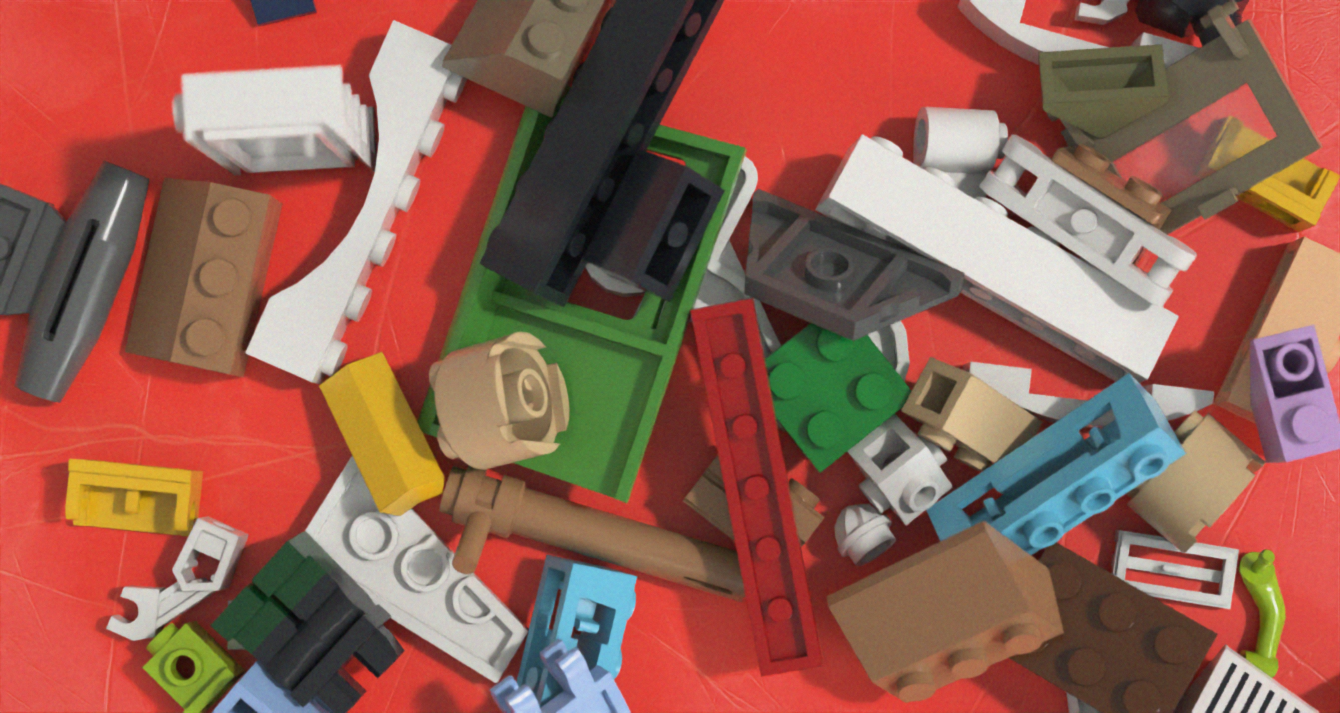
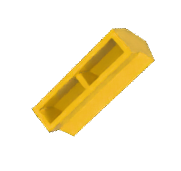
M383 352L347 364L319 385L379 512L401 516L418 503L443 494L444 475Z

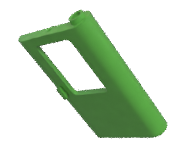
M569 86V88H568V90H567V92H566L564 98L562 99V101H561V103H560V105H559V107H558V109H557V111L555 112V114H554L553 117H555V116L557 115V113H558V111H559V109H560L562 103L564 102V100H565V98H566V96H567V94H568V92H569L571 86ZM525 106L438 361L443 360L452 351L516 332H526L537 337L546 346L545 348L538 349L546 364L557 362L563 374L569 398V422L566 431L557 433L554 443H560L555 451L517 461L514 464L628 503L691 317L690 310L694 308L747 149L659 125L646 151L684 161L687 167L718 185L725 192L671 301H665L662 298L645 292L637 315L633 319L624 320L569 302L566 303L565 307H562L479 264L487 249L490 234L503 219L516 194L517 183L523 173L529 169L544 140L546 127L552 119ZM430 384L417 423L422 433L437 437L440 423L435 405V392Z

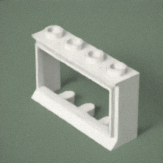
M341 66L182 75L183 93L175 94L173 98V117L177 132L185 133V141L232 174L241 175L240 168L247 173L355 167L356 159H359L375 172L377 158L374 108L372 106L367 107L366 104L360 105L359 95L351 94L349 83H342Z

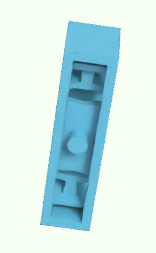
M1128 373L948 494L926 511L940 541L985 521L1028 554L1033 555L1040 549L1058 542L1063 534L1092 515L1107 510L1113 505L1115 500L1145 480L1155 478L1163 473L1168 465L1184 456L1186 452L1157 401ZM1112 409L1115 420L1102 429L1096 426L1089 431L1090 437L1084 439L1079 430ZM992 488L1003 494L996 500L992 497L984 500L985 507L971 516L962 510Z
M546 554L516 682L519 688L526 684L531 689L539 708L564 691L547 670L539 654L558 638L563 641L568 651L573 647L580 651L589 671L599 665L608 670L613 679L617 677L622 664L620 648L626 623L633 614L636 604L634 588L637 576L609 567ZM560 589L562 591L552 630L549 629L557 592ZM573 626L576 628V630L581 631L580 635L574 634V636L571 637Z

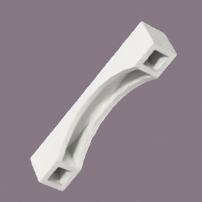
M393 20L369 73L377 104L379 143L375 173L365 204L347 236L321 265L298 283L269 298L245 352L246 354L316 384H322L326 375L332 376L338 372L348 348V344L341 342V339L351 319L359 322L371 298L372 289L365 285L375 264L380 267L385 265L395 244L396 234L390 232L399 209L407 212L417 195L421 179L414 177L422 156L424 154L432 157L435 153L445 128V124L438 122L446 102L449 100L455 103L466 84L467 78L442 67L443 59L452 46L451 44Z

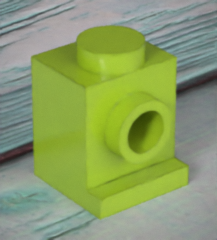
M196 621L185 623L180 629L173 623L167 625L147 645L146 650L153 657L142 667L184 709V713H206L246 672ZM180 656H188L193 660L195 672L191 678H184L176 670V662Z

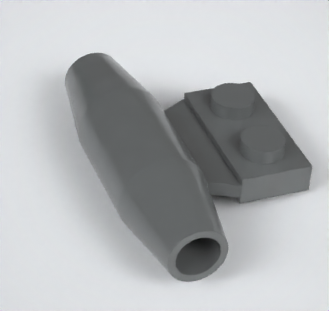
M103 161L67 221L54 207V204L0 183V315L29 314L14 384L18 389L52 402L61 403L100 339L135 251L150 181L149 178Z

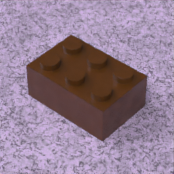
M1056 542L1046 547L1039 562L1045 565L1050 572L1064 633L1042 642L1038 649L1030 653L1015 654L1009 657V659L1101 713H1173L1218 634Z

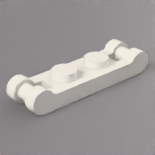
M1012 134L1002 149L1006 156L996 172L989 170L979 186L981 190L1143 299L1156 306L1163 307L1173 292L1169 285L1180 270H1188L1197 256L1196 252L1183 242L1165 234L1126 207L1054 163L1051 158L1043 154L1040 149L1029 141ZM1025 169L1038 177L1028 194L1016 185ZM1143 247L1158 256L1149 272L1143 271L1133 264Z

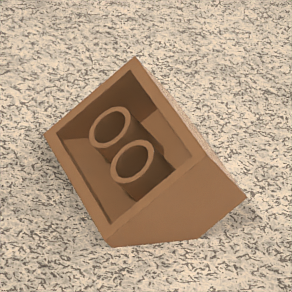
M164 178L125 352L244 378L249 356L245 352L254 334L282 203L269 194L205 181Z
M985 521L975 524L826 596L831 613L872 683L905 703L925 700L931 697L935 690L962 678L979 676L988 669V666L1015 654L1030 653L1038 649L1042 642L1064 633L1049 569Z

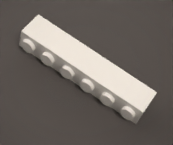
M862 134L848 148L815 209L816 211L829 218L964 272L961 292L963 295L1110 379L1118 381L1128 373L1139 383L1149 378L1179 317L1178 315L1143 299L1082 257L1077 258L1059 248L1060 243L1036 227H1028L1026 229L1007 218V210L997 202L985 197H976L974 199L955 188L956 183L953 178L943 171L933 167H924L922 169L902 157L903 151L891 141L877 136L868 138Z

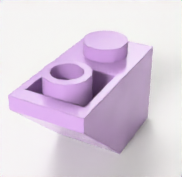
M1315 325L1250 340V403L1266 463H1286L1340 449V420Z

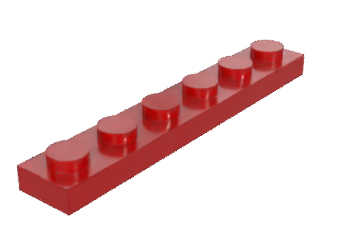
M747 298L691 309L690 312L761 677L821 667L823 665L822 653L754 299Z

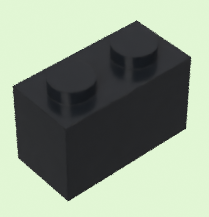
M637 149L583 260L624 283L670 302L725 190L685 165Z

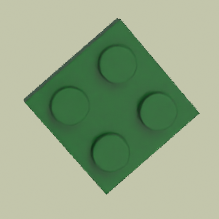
M810 323L765 359L776 419L818 473H821L903 408L912 392L868 335L852 341Z

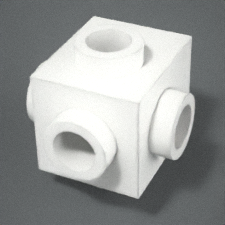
M896 414L847 451L866 478L858 485L866 498L880 514L890 507L905 525H908L922 512L931 508L938 499L953 488L940 468L947 461L941 449L921 436L917 437Z

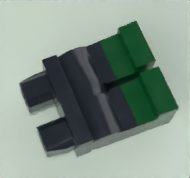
M306 531L287 540L251 580L252 583L245 586L210 625L228 642L235 639L265 666L269 674L280 685L292 692L290 695L302 707H305L314 699L330 713H347L367 692L344 670V667L354 657L379 678L405 651L394 635L384 626L392 616L379 604L375 605L369 595Z

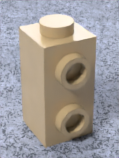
M932 357L929 358L901 410L922 424L918 432L919 436L947 451H951L954 445L957 446L958 450L954 458L979 472H983L1035 437L1043 423L973 374Z

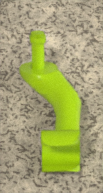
M1265 549L1261 553L1250 552L1245 554L1239 564V573L1259 609L1260 629L1255 652L1242 650L1239 655L1273 678L1278 671L1276 653L1286 620V609L1273 565L1275 555L1271 550Z

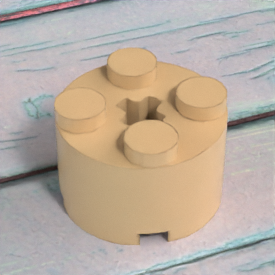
M526 332L512 333L452 351L443 360L435 362L431 366L429 380L435 392V405L440 423L437 438L442 452L448 458L454 459L459 457L473 468L486 470L551 453L560 445V443H554L558 432L567 430L570 413L568 392L563 374L557 362L547 365L538 352V349L545 348L546 346L537 337Z
M1195 410L1174 431L1186 454L1168 465L1166 470L1157 477L1145 480L1126 493L1131 498L1127 505L1182 553H1185L1197 542L1195 537L1205 525L1210 528L1253 480L1256 476L1254 473L1266 463V461L1209 413L1202 417Z

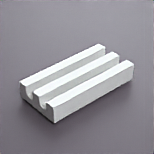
M1116 530L1114 539L1116 545L1114 554L1112 553L1111 574L1152 597L1225 609L1231 608L1239 549L1195 543L1185 552L1187 554L1223 559L1222 571L1128 556L1130 544L1175 552L1181 551L1165 537ZM1126 568L1220 583L1218 595L1125 580Z

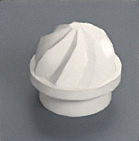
M870 504L845 507L834 526L835 538L838 544L837 550L842 557L849 556L857 567L869 563L895 543L896 538L889 529L892 524L891 520L887 515L880 514Z

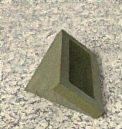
M1162 44L1038 53L1043 111L1100 139L1107 137L1168 102L1169 95Z

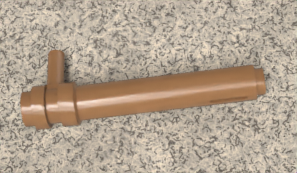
M453 466L450 471L439 512L452 515V522L465 526L452 560V566L457 572L471 574L476 570L488 533L504 538L515 534L738 602H742L743 598L746 597L738 555L735 550L526 488L525 481L504 475L503 479L499 480L486 476L487 470L476 469L468 466L467 470Z

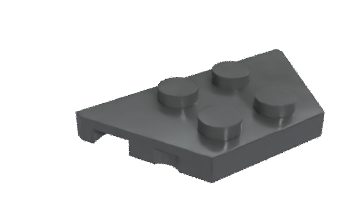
M757 189L753 194L744 294L854 341L955 298L962 292L964 272L761 189Z

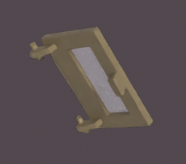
M1235 0L1215 6L1207 11V15L1200 18L1205 29L1215 25L1220 33L1219 37L1165 69L1169 95L1166 104L1103 139L1061 120L1066 128L1061 131V134L1068 146L1076 149L1081 143L1095 149L1111 161L1107 169L1125 181H1128L1131 176L1138 177L1157 188L1163 194L1159 202L1172 210L1160 228L1167 235L1201 216L1204 220L1237 203L1238 199L1236 196L1323 148L1253 22L1247 19L1237 26L1233 24L1229 15L1239 10ZM1047 113L1049 119H1050L1052 122H1054V121H1056L1057 119H1059V118H1057V117H1055V116H1053V115Z

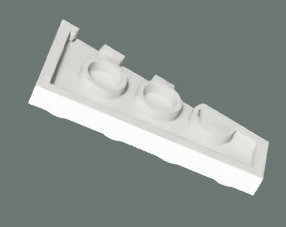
M351 456L305 531L369 595L375 605L379 604L392 616L391 619L497 684L527 636L529 629L474 572L462 574L453 568L452 560L455 552L412 508L401 516L379 512L353 456Z

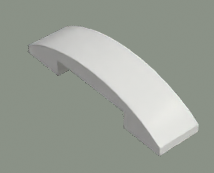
M959 0L957 8L987 37L1003 48L1039 65V52L1109 48L1020 23L1026 0ZM1145 32L1131 44V46L1162 44L1165 69L1199 49L1196 46Z
M969 362L963 365L964 371L973 374L1038 419L1055 423L1087 402V400L1030 394L1029 387L1032 369ZM1158 384L1142 386L1157 401L1167 420L1177 419L1191 414L1194 410L1198 411L1213 404L1214 391ZM1112 409L1085 427L1093 428L1096 426L1104 428L1115 420Z

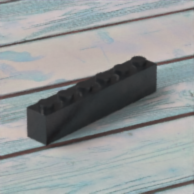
M616 0L614 6L605 14L601 24V31L588 56L575 71L572 86L557 115L548 123L544 133V140L529 169L520 177L516 186V194L503 219L490 234L487 249L479 264L523 288L565 307L588 263L583 259L637 149L647 150L724 0Z

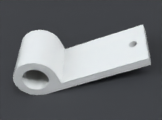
M921 107L914 129L913 164L922 169L924 167H933L941 170L953 178L956 183L955 188L974 199L976 197L986 198V193L979 186L984 180L986 173L995 165L996 159H1003L1005 156L1002 149L1008 141L1007 125L999 123L997 113L994 110Z

